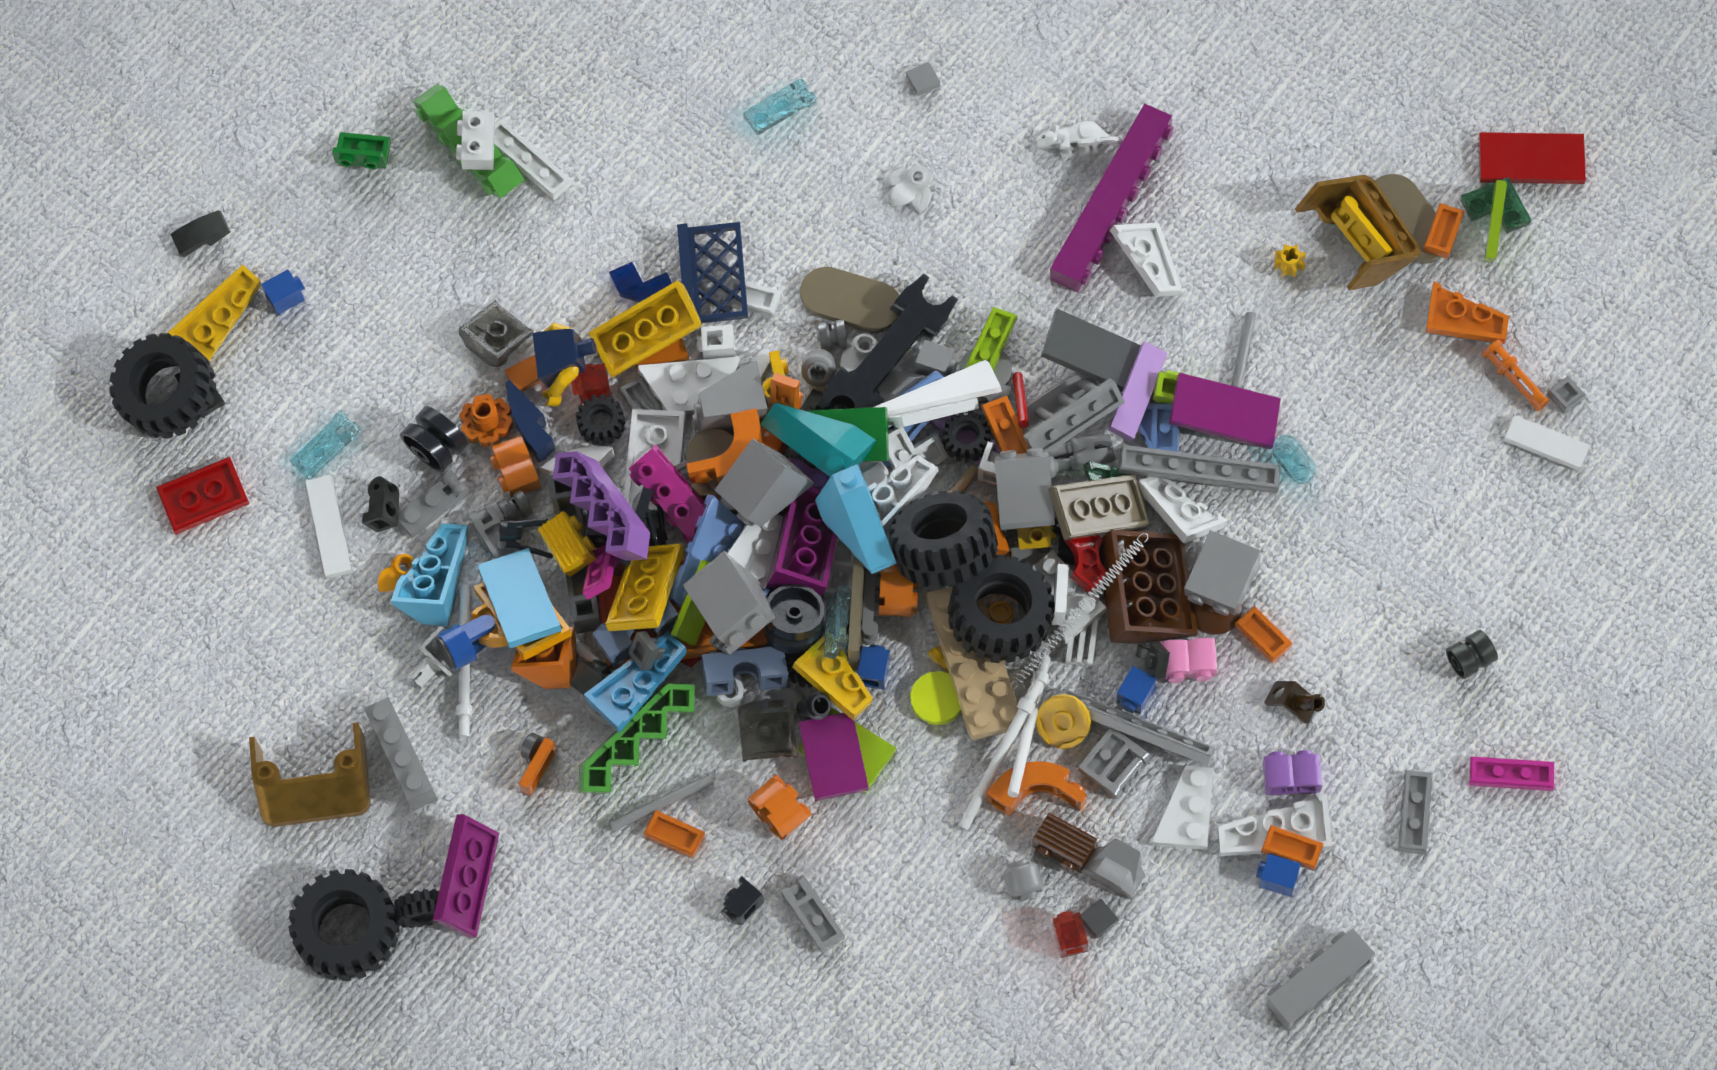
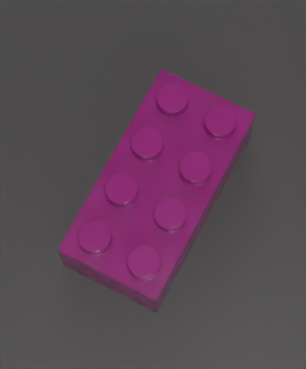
M810 487L784 508L783 521L767 580V587L777 589L788 584H801L812 588L820 596L826 590L838 537L824 524L815 499L822 490Z

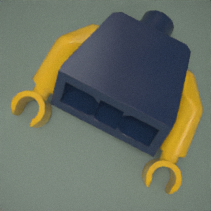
M552 323L544 331L532 333L538 379L549 388V390L542 392L544 398H549L545 405L558 407L561 403L562 392L579 374L585 371L584 356L597 353V347L593 338L582 341L581 337L570 327Z

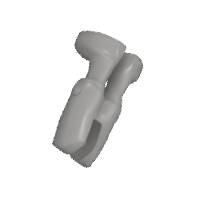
M1110 434L1074 436L1049 453L1051 479L1057 473L1067 469L1079 472L1115 461L1114 450L1110 448L1112 446ZM1061 455H1071V456H1069V458H1063V459H1054V458H1053V457H1057V456H1061Z

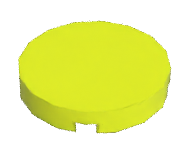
M942 671L929 672L921 676L914 683L910 693L911 707L919 719L931 725H945L959 716L961 709L949 673Z

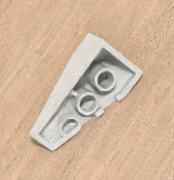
M918 455L892 471L890 477L878 485L873 483L868 486L890 545L889 530L895 516L899 515L900 510L904 506H910L911 501L921 499L938 472L937 466Z

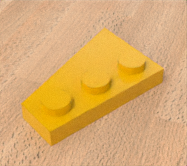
M830 630L794 662L793 669L828 697L848 717L854 720L872 703L873 698L857 672L852 670L847 661L848 657L843 649L840 650L835 642V636Z

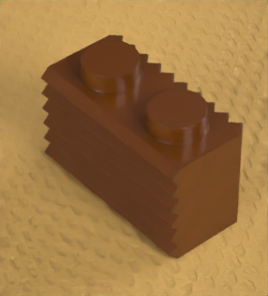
M1048 813L1032 839V847L1040 857L1044 859L1052 857L1054 860H1057L1060 867L1072 873L1076 870L1078 873H1081L1097 847V838Z

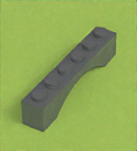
M548 475L555 516L562 511H565L569 516L575 515L583 526L580 530L581 534L584 537L587 536L582 508L570 503L572 488L554 480L553 475ZM588 565L571 577L565 574L576 634L594 631L602 624L597 595L588 600L583 594Z

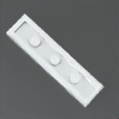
M501 118L495 123L494 143L502 156L512 159L517 169L555 201L572 185V180Z
M332 475L306 480L326 579L353 573Z

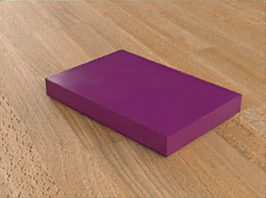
M845 713L826 716L821 720L811 719L799 722L815 802L869 791L854 720Z

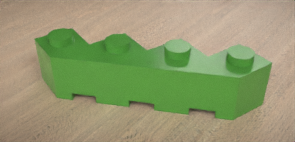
M435 84L412 101L417 108L414 111L423 123L426 121L434 130L439 141L445 147L448 146L456 155L457 144L462 145V136L457 135L458 120L463 119V111L466 110L458 108L444 86ZM495 143L493 170L465 169L467 171L470 170L475 175L488 195L492 194L499 198H502L525 180L512 159L502 156Z
M666 684L657 690L620 733L616 730L579 765L578 793H610L611 767L638 766L639 740L662 741L667 739V714H690L694 712L695 685Z

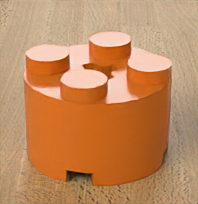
M897 564L881 570L878 615L911 617V615H916L918 592H913V589H918V584L907 580L899 572Z
M777 774L767 780L747 798V802L762 822L765 821L771 827L769 830L780 840L789 836L812 815L804 803L801 802L799 804L796 800L799 795L789 783L785 784Z

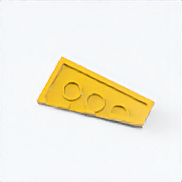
M242 264L167 333L172 336H180L191 343L210 362L260 289L261 281Z

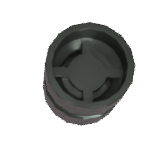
M1477 630L1467 636L1465 643L1458 641L1446 649L1449 663L1462 679H1466L1478 672L1479 666L1485 668L1498 660V654L1492 641L1482 630Z

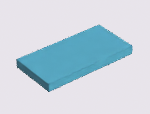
M529 548L478 565L480 575L510 649L561 631L560 623Z

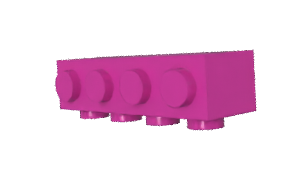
M655 444L628 468L631 471L629 476L638 486L643 485L645 488L652 490L653 493L650 501L656 507L660 505L666 512L664 516L673 527L678 526L683 531L682 537L689 544V542L693 541L697 527L695 526L698 518L703 515L706 508L705 501Z

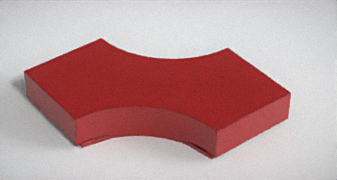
M1100 535L1065 541L1070 547L1075 560V567L1070 578L1087 593L1088 591L1094 592L1092 588H1097L1095 584L1100 585L1098 580L1103 581L1102 576L1107 577L1105 574L1107 570L1103 567L1099 557V548L1103 541Z

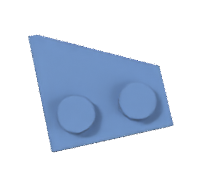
M1172 403L1147 405L1138 428L1147 448L1179 452L1180 427L1169 424Z

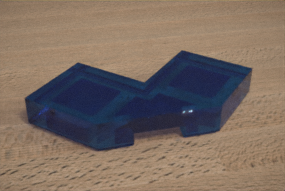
M633 262L609 271L610 278L619 296L635 302H641L672 284L667 272L642 282Z

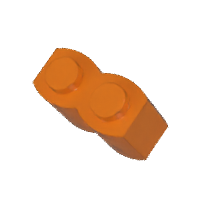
M522 435L492 446L494 454L490 456L494 470L500 469L502 477L498 478L503 493L509 491L512 498L513 494L520 490L526 494L541 488Z

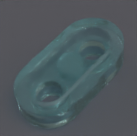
M1290 435L1278 437L1273 444L1274 458L1293 482L1297 484L1310 482L1315 475L1316 466L1314 461L1295 437ZM1288 449L1290 453L1284 454L1281 450ZM1303 469L1306 473L1301 475L1297 473V470Z

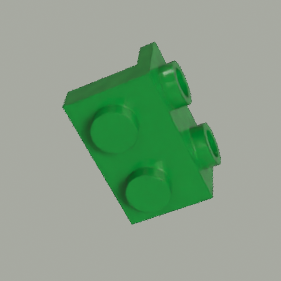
M340 132L337 148L334 147L332 150L335 163L343 167L363 166L371 170L378 168L386 169L391 139L386 136Z

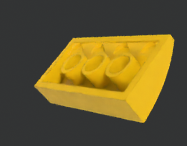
M677 280L591 330L588 334L590 338L594 339L597 351L610 377L614 378L702 327V323L684 284Z

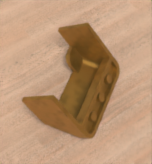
M1367 175L1316 182L1295 208L1297 213L1316 210L1323 222L1335 224L1331 218L1332 212L1336 208L1341 207V202L1346 196H1351L1358 202V208L1392 248L1393 251L1388 257L1363 262L1358 268V274L1346 286L1349 291L1380 284L1412 263L1421 252L1418 243L1378 184Z
M358 722L353 723L355 749L344 750L335 757L334 773L281 780L277 765L271 761H263V751L255 736L249 737L252 780L260 816L265 824L271 827L359 816L369 809L371 802L366 741Z

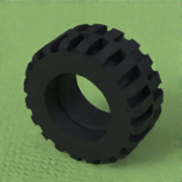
M160 333L159 337L156 334H150L145 336L146 340L139 338L133 342V347L130 349L126 347L122 352L124 355L121 360L117 359L114 364L116 370L115 373L111 372L109 380L113 383V386L109 387L110 396L114 398L112 404L124 420L150 437L158 438L161 436L165 439L172 438L173 433L178 436L183 435L188 427L193 429L198 425L197 421L200 417L205 418L208 414V411H206L208 405L212 406L214 397L211 394L216 391V382L212 380L215 378L214 370L210 367L209 360L191 343L180 336ZM167 367H179L180 382L174 394L160 404L147 405L146 389L152 377Z
M939 491V494L931 495L930 493L924 495V498L920 500L915 499L911 501L910 506H904L900 510L899 515L895 516L889 530L890 542L899 572L907 580L914 584L917 583L922 587L930 585L933 588H941L946 585L948 587L956 586V583L962 581L966 583L971 580V577H977L983 573L984 567H989L998 550L997 536L989 508L981 499L967 492L963 494L961 491H953L952 493Z
M995 555L989 567H984L983 573L979 576H973L970 581L966 583L962 581L953 586L948 605V623L950 629H954V638L957 642L963 641L962 648L968 653L974 651L976 653L975 657L982 660L984 657L991 658V662L999 663L1000 659H1005L1006 663L1015 662L1017 656L1020 659L1028 657L1030 651L1035 652L1041 646L1042 641L1046 639L1054 613L1055 600L1051 594L1052 588L1048 581L1043 582L1044 574L1040 570L1035 572L1033 565L1028 561L1022 563L1015 556L1007 559L1004 558V555ZM990 594L1007 595L1015 599L1023 607L1026 616L1011 624L996 623L987 619L979 611L976 602Z
M338 869L329 871L330 876L324 878L320 874L315 877L316 882L310 886L307 883L302 888L304 892L302 897L296 895L293 901L295 910L292 909L289 912L288 919L291 922V925L288 926L289 934L302 960L318 975L323 973L330 980H335L338 976L342 981H351V976L357 975L358 979L367 976L365 972L372 968L375 972L381 968L379 962L382 959L387 961L392 955L389 950L390 947L395 948L398 938L396 933L400 932V926L397 923L395 906L382 884L376 879L372 880L370 875L364 872L357 875L353 869H345L344 874H340ZM344 904H355L364 907L369 914V924L364 934L357 941L346 946H331L322 941L319 935L320 925L324 917L332 909Z

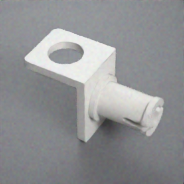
M442 626L419 648L426 654V660L410 677L421 688L438 670L445 672L449 677L453 675L432 654L438 648L437 643H433V641L437 638V634L445 631Z

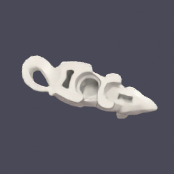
M1082 121L1064 129H1058L1057 125H1052L1050 131L1045 133L1035 146L1041 150L1060 148L1062 150L1060 152L1061 157L1065 158L1071 156L1072 150L1079 151L1081 156L1099 152V146L1103 143L1120 146L1122 140L1120 137L1107 134L1094 122Z

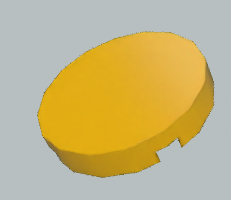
M1068 694L1053 695L1045 700L1038 710L1036 719L1037 731L1043 741L1059 749L1073 748L1080 744L1089 733L1091 725L1090 713L1085 704L1075 696Z

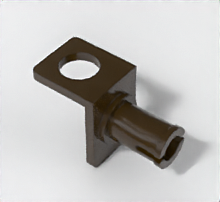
M1276 681L1264 703L1267 706H1283L1302 723L1307 724L1314 711L1320 712L1323 710L1325 699L1320 694L1311 695L1296 681ZM1284 688L1282 695L1274 699L1276 693Z

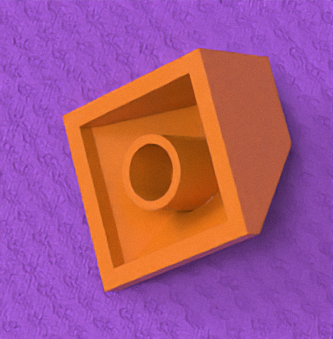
M574 626L570 627L571 637L527 660H524L516 650L511 665L512 671L544 689L571 688L570 683L577 668L576 631Z

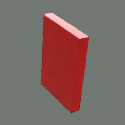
M230 456L156 487L175 535L250 504Z

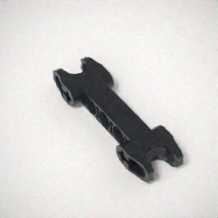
M926 274L921 275L903 290L891 306L890 310L899 316L853 374L844 367H841L829 381L825 393L816 405L815 410H826L835 403H841L847 406L848 409L871 408L882 404L884 398L875 392L876 389L921 334L930 341L934 340L943 329L958 299L952 295L940 305L928 303L923 297L922 291L930 277Z

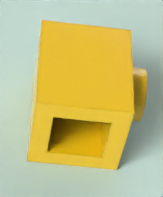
M1054 525L1017 528L1019 550L1052 547L1051 539L1056 538V534L1052 531Z

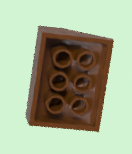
M1110 530L1103 537L1099 548V557L1107 572L1116 576V578L1108 575L1113 582L1105 579L1109 586L1103 583L1106 588L1104 596L1111 643L1139 644L1196 637L1198 630L1194 603L1190 602L1187 599L1188 596H1185L1184 593L1185 585L1190 576L1185 543L1176 534ZM1137 538H1138V540L1142 543V545H1143L1144 547H1141V546L1138 545V544H1140V543L1137 541ZM1129 545H1132L1135 548L1138 547L1140 551H1137L1132 547V549L1136 552L1137 555H1134L1133 553L1129 552L1132 555L1133 559L1126 556L1130 563L1123 560V562L1126 564V567L1118 563L1123 568V571L1118 569L1117 567L1119 566L1117 565L1116 560L1122 563L1119 557L1126 559L1122 553H1126L1127 555H1129L1126 551V549L1132 551ZM1112 564H1114V565L1117 566V567H1115V568H1116V569L1118 570V572L1120 573L1119 575L1116 574L1115 572H1113V574H1112V573L1109 571V568H1111V569H1113L1114 571H1116V570L1113 568Z

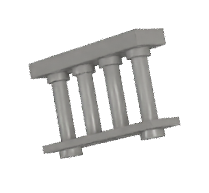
M1074 372L1027 403L1029 426L1021 428L1024 433L1023 437L1029 449L1043 448V452L1049 451L1050 453L1124 404L1125 401L1114 380L1109 378L1098 386L1096 380Z

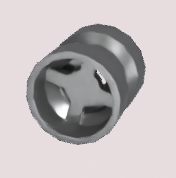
M844 319L836 320L833 324H827L826 322L818 323L821 349L829 348L833 344L838 346L847 345Z

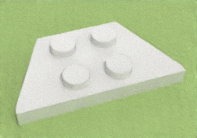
M737 356L638 365V373L641 377H644L650 386L651 392L660 400L661 406L665 411H685V414H694V403L698 402L699 393L735 372L739 366L740 359Z

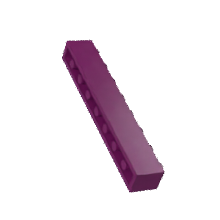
M1144 103L1050 268L1051 281L1077 293L1082 285L1086 286L1092 276L1091 269L1093 265L1100 263L1104 254L1103 248L1105 244H1110L1114 238L1110 229L1113 225H1117L1118 222L1122 223L1128 211L1126 209L1129 202L1133 203L1137 198L1139 184L1141 181L1145 182L1151 171L1150 165L1152 161L1159 159L1164 140L1169 141L1173 134L1172 115Z

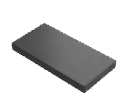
M1057 309L1053 314L1041 357L1100 383L1110 378L1115 381L1119 391L1123 392L1141 345Z

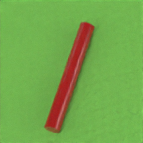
M1015 372L1012 377L1018 425L1020 428H1027L1029 426L1023 374Z

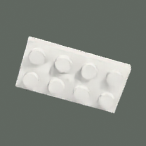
M632 409L624 498L630 506H632L633 499L644 487L643 485L638 486L629 476L631 471L628 468L638 458L656 444L674 466L682 462L686 420L685 411ZM650 501L648 506L650 513L658 514L657 507Z

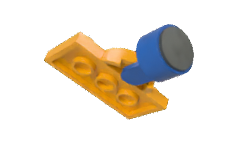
M484 582L473 587L476 596L483 605L477 607L471 613L472 621L463 626L456 624L437 634L436 643L447 665L455 671L477 660L476 654L486 646L494 648L508 645ZM554 606L553 609L560 623L561 631L516 646V650L524 660L572 636L570 627Z

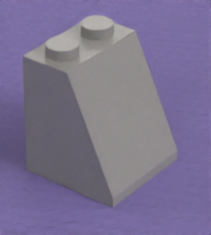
M757 361L748 363L699 393L698 402L694 403L695 415H692L694 431L698 430L699 433L708 429H721L734 435L731 414L757 408L761 424L766 416L767 405Z
M752 438L715 488V491L722 497L720 502L731 510L736 509L738 511L736 516L747 525H750L752 522L762 527L808 490L814 482L783 454Z
M1031 448L1027 450V453L1016 454L1015 450L1000 452V456H995L1000 529L1055 525L1054 506L1048 490L1052 487L1049 451L1043 452V448Z
M1210 530L1185 585V596H1188L1187 599L1194 604L1203 605L1205 603L1212 606L1213 610L1221 615L1228 616L1230 613L1235 616L1260 567L1261 550Z
M725 551L683 584L716 637L733 652L775 619L757 578Z

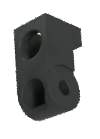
M378 476L368 486V495L370 496L368 512L362 515V524L377 533L398 526L399 488L384 477Z

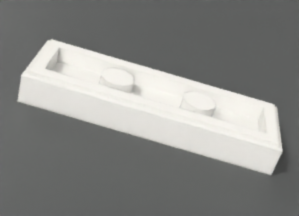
M1516 415L1504 439L1507 443L1577 471H1580L1590 448L1589 444Z

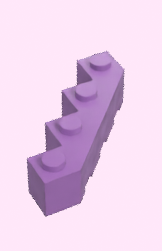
M578 451L556 453L553 479L572 488L571 504L589 511L588 528L607 536L605 552L625 561L647 559L650 532L598 461Z

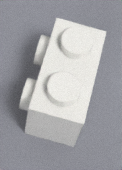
M463 111V119L458 120L457 135L462 136V145L457 144V160H461L462 169L493 170L494 112Z

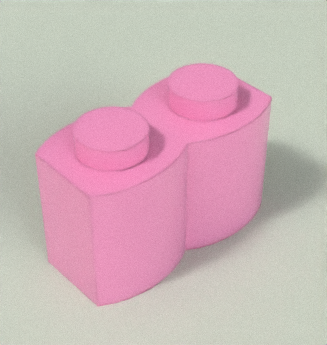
M1215 638L1160 642L1170 652L1166 678H1162L1163 680H1168L1170 683H1181L1186 678H1196L1197 681H1209L1212 677L1217 676Z

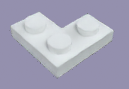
M894 427L888 431L889 462L894 470L917 455L935 466L949 457L937 434L933 433L913 446L903 427Z

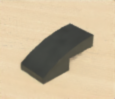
M218 210L185 224L170 235L179 254L186 257L205 243L212 246L231 231L222 212Z

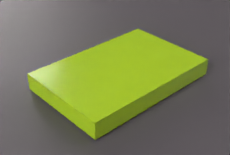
M831 707L827 716L840 714V712ZM855 722L870 789L897 750L895 746ZM801 742L797 749L798 752L805 755L803 742Z

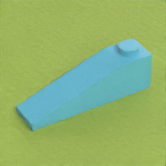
M858 464L833 474L815 499L824 524L853 552L854 556L871 574L897 564L868 485Z
M441 524L427 542L426 550L419 559L415 558L411 563L412 568L406 575H402L398 579L391 599L393 606L421 624L449 626L457 596L469 530L468 525Z

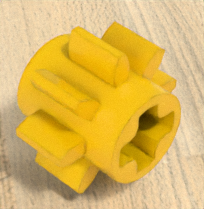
M1284 244L1282 251H1275L1274 258L1276 261L1274 262V269L1280 268L1283 277L1285 275L1296 277L1298 269H1305L1303 261L1305 260L1306 253H1300L1297 244L1295 246Z

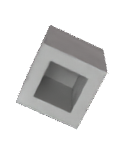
M924 340L915 361L916 373L928 376L937 371L943 377L953 374L958 362L954 357V349Z

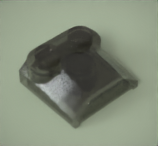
M495 300L459 328V336L463 340L464 345L486 364L499 367L506 364L509 355L524 343L534 330L528 328Z
M768 700L748 702L738 706L743 762L782 757L798 758L793 702Z

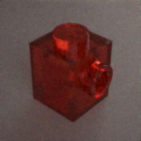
M605 363L597 365L585 364V371L571 382L573 394L579 395L581 404L584 403L583 400L586 398L592 401V395H596L597 399H600V394H605L606 398L612 397Z
M1066 911L1058 914L1057 918H1053L1052 927L1061 958L1088 952V940L1080 912L1073 914L1072 911Z

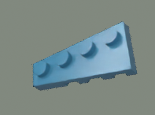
M669 631L657 639L658 648H664L665 652L662 659L654 661L650 670L642 671L633 658H631L584 694L585 701L619 733L687 654L686 647L677 638L671 636Z

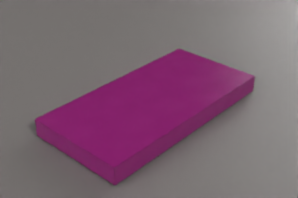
M1179 372L1176 378L1169 424L1271 450L1274 446L1281 398Z
M456 814L433 920L468 938H477L500 833L465 814Z

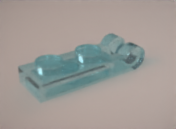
M798 79L744 111L743 116L758 136L801 109L811 107L816 103L817 97L813 92L808 91V85L803 79ZM795 94L800 95V97L797 99H795L793 96Z
M343 410L338 411L332 421L290 459L291 464L307 479H312L360 433L362 427L356 422H351L349 416ZM342 427L345 429V432L340 436L337 431Z
M840 585L836 589L834 597L829 600L826 609L824 657L834 660L841 650H845L849 636L846 635L849 614L846 613L847 602L851 598L852 591L845 585Z

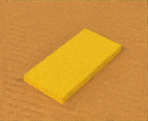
M682 544L649 546L647 559L631 560V564L622 575L605 624L608 631L659 627L684 553Z

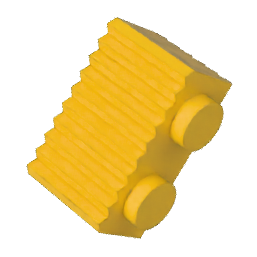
M562 511L547 521V523L538 527V531L561 570L571 577L596 560L592 552L596 548L588 536L584 537L581 534L580 530L583 526L575 515L569 516L565 511Z

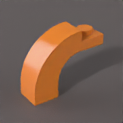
M775 373L771 379L770 402L767 413L774 403L800 409L803 393L799 392L800 381ZM762 426V444L785 455L788 445Z
M757 408L731 414L734 438L730 447L723 454L714 458L686 464L691 484H706L716 478L719 484L752 438L762 443Z
M1043 761L1026 763L1018 797H1010L1007 794L1013 768L1003 773L987 792V802L1008 816L1013 813L1025 797L1038 792L1053 794L1079 811L1087 803V794L1084 788L1076 782H1068L1070 780V770L1058 764Z

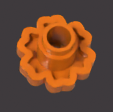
M490 394L477 395L473 399V404H464L459 414L462 423L461 431L470 443L479 441L482 447L497 445L500 437H508L510 430L513 428V421L510 417L512 414L511 408L505 403L503 398H496L494 400Z

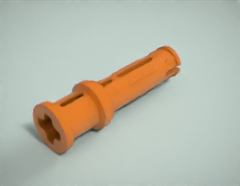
M1496 340L1483 351V358H1488L1497 368V373L1501 376L1505 375L1537 412L1549 403L1550 400L1544 396L1533 381L1517 365V358L1515 356L1511 357L1502 347L1501 340ZM1497 353L1503 359L1502 361L1496 356ZM1519 379H1521L1526 384V386L1533 392V395H1531V393L1522 385Z

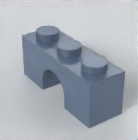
M669 600L667 601L659 627L646 628L651 630L657 638L667 631L671 632L679 615ZM605 622L592 634L596 646L612 668H615L631 657L628 653L632 645L630 636L638 629L608 631Z
M771 645L757 649L740 648L732 652L731 655L718 651L702 655L701 674L706 697L733 694L734 677L737 674L744 673L750 674L757 679L760 691L787 687L788 670L785 655L783 652L774 649Z

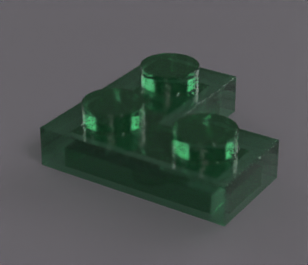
M1509 177L1501 180L1507 183L1501 223L1506 234L1531 224V218ZM1496 182L1461 195L1460 201L1471 222L1490 215Z

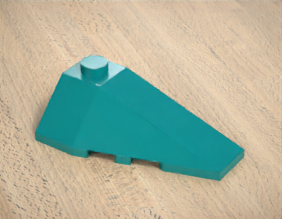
M779 403L773 404L760 424L830 477L858 464L860 466L877 441L855 425Z

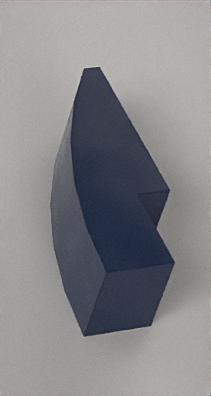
M509 379L506 382V391L514 422L530 452L541 462L556 450L553 438L543 429L547 425L544 414Z

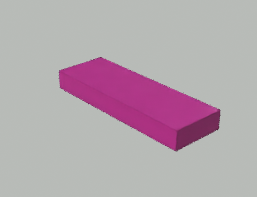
M606 543L592 551L596 560L588 565L583 594L588 600L611 586L616 556L605 552Z
M1471 756L1469 786L1553 791L1554 762Z

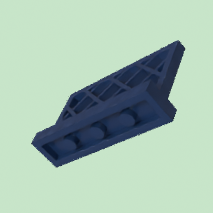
M740 222L688 227L687 223L677 224L681 283L684 284L701 323L747 319L748 307ZM726 231H735L736 237L730 244L719 238ZM706 234L711 239L702 247L695 242V235ZM715 242L725 248L718 257L707 251ZM729 252L738 257V260L731 268L722 262V259ZM703 255L713 261L706 270L697 265V261ZM717 265L727 271L719 281L710 275V272ZM731 275L740 280V284L733 291L724 285ZM705 278L715 284L707 294L699 289V284ZM719 288L729 294L721 304L711 298ZM734 298L742 304V311L730 312L725 307ZM707 301L717 307L712 314L701 315V308Z

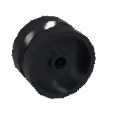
M425 406L415 417L417 424L409 423L399 435L407 448L430 468L443 473L453 462L451 454L459 455L468 445V441L458 427L446 416L432 407Z
M801 584L780 586L770 593L767 601L775 619L764 627L763 633L767 642L774 649L785 654L798 655L805 653L822 637L825 605L821 596L812 588Z

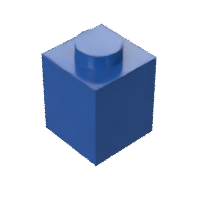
M288 269L261 284L265 296L277 315L305 301L301 292L305 289L303 283L298 276L293 277Z
M880 645L862 647L857 674L865 687L885 690L890 665V650H886Z
M1132 666L1117 692V703H1119V706L1127 712L1134 713L1135 711L1141 714L1156 688L1157 678Z
M1268 854L1266 862L1260 861L1256 877L1261 878L1259 888L1292 897L1301 863Z

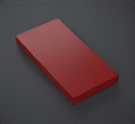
M1480 132V183H1496L1497 180L1506 181V183L1585 184L1584 134Z

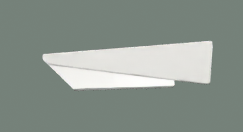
M984 360L875 407H887L888 427L895 425L898 428L978 409L976 397L1002 391L989 362Z

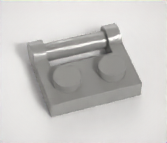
M1110 728L1079 765L1078 771L1104 789L1112 798L1118 799L1123 793L1122 788L1139 767L1149 761L1151 756L1124 734ZM1130 752L1134 758L1116 780L1111 782L1107 777L1125 755Z

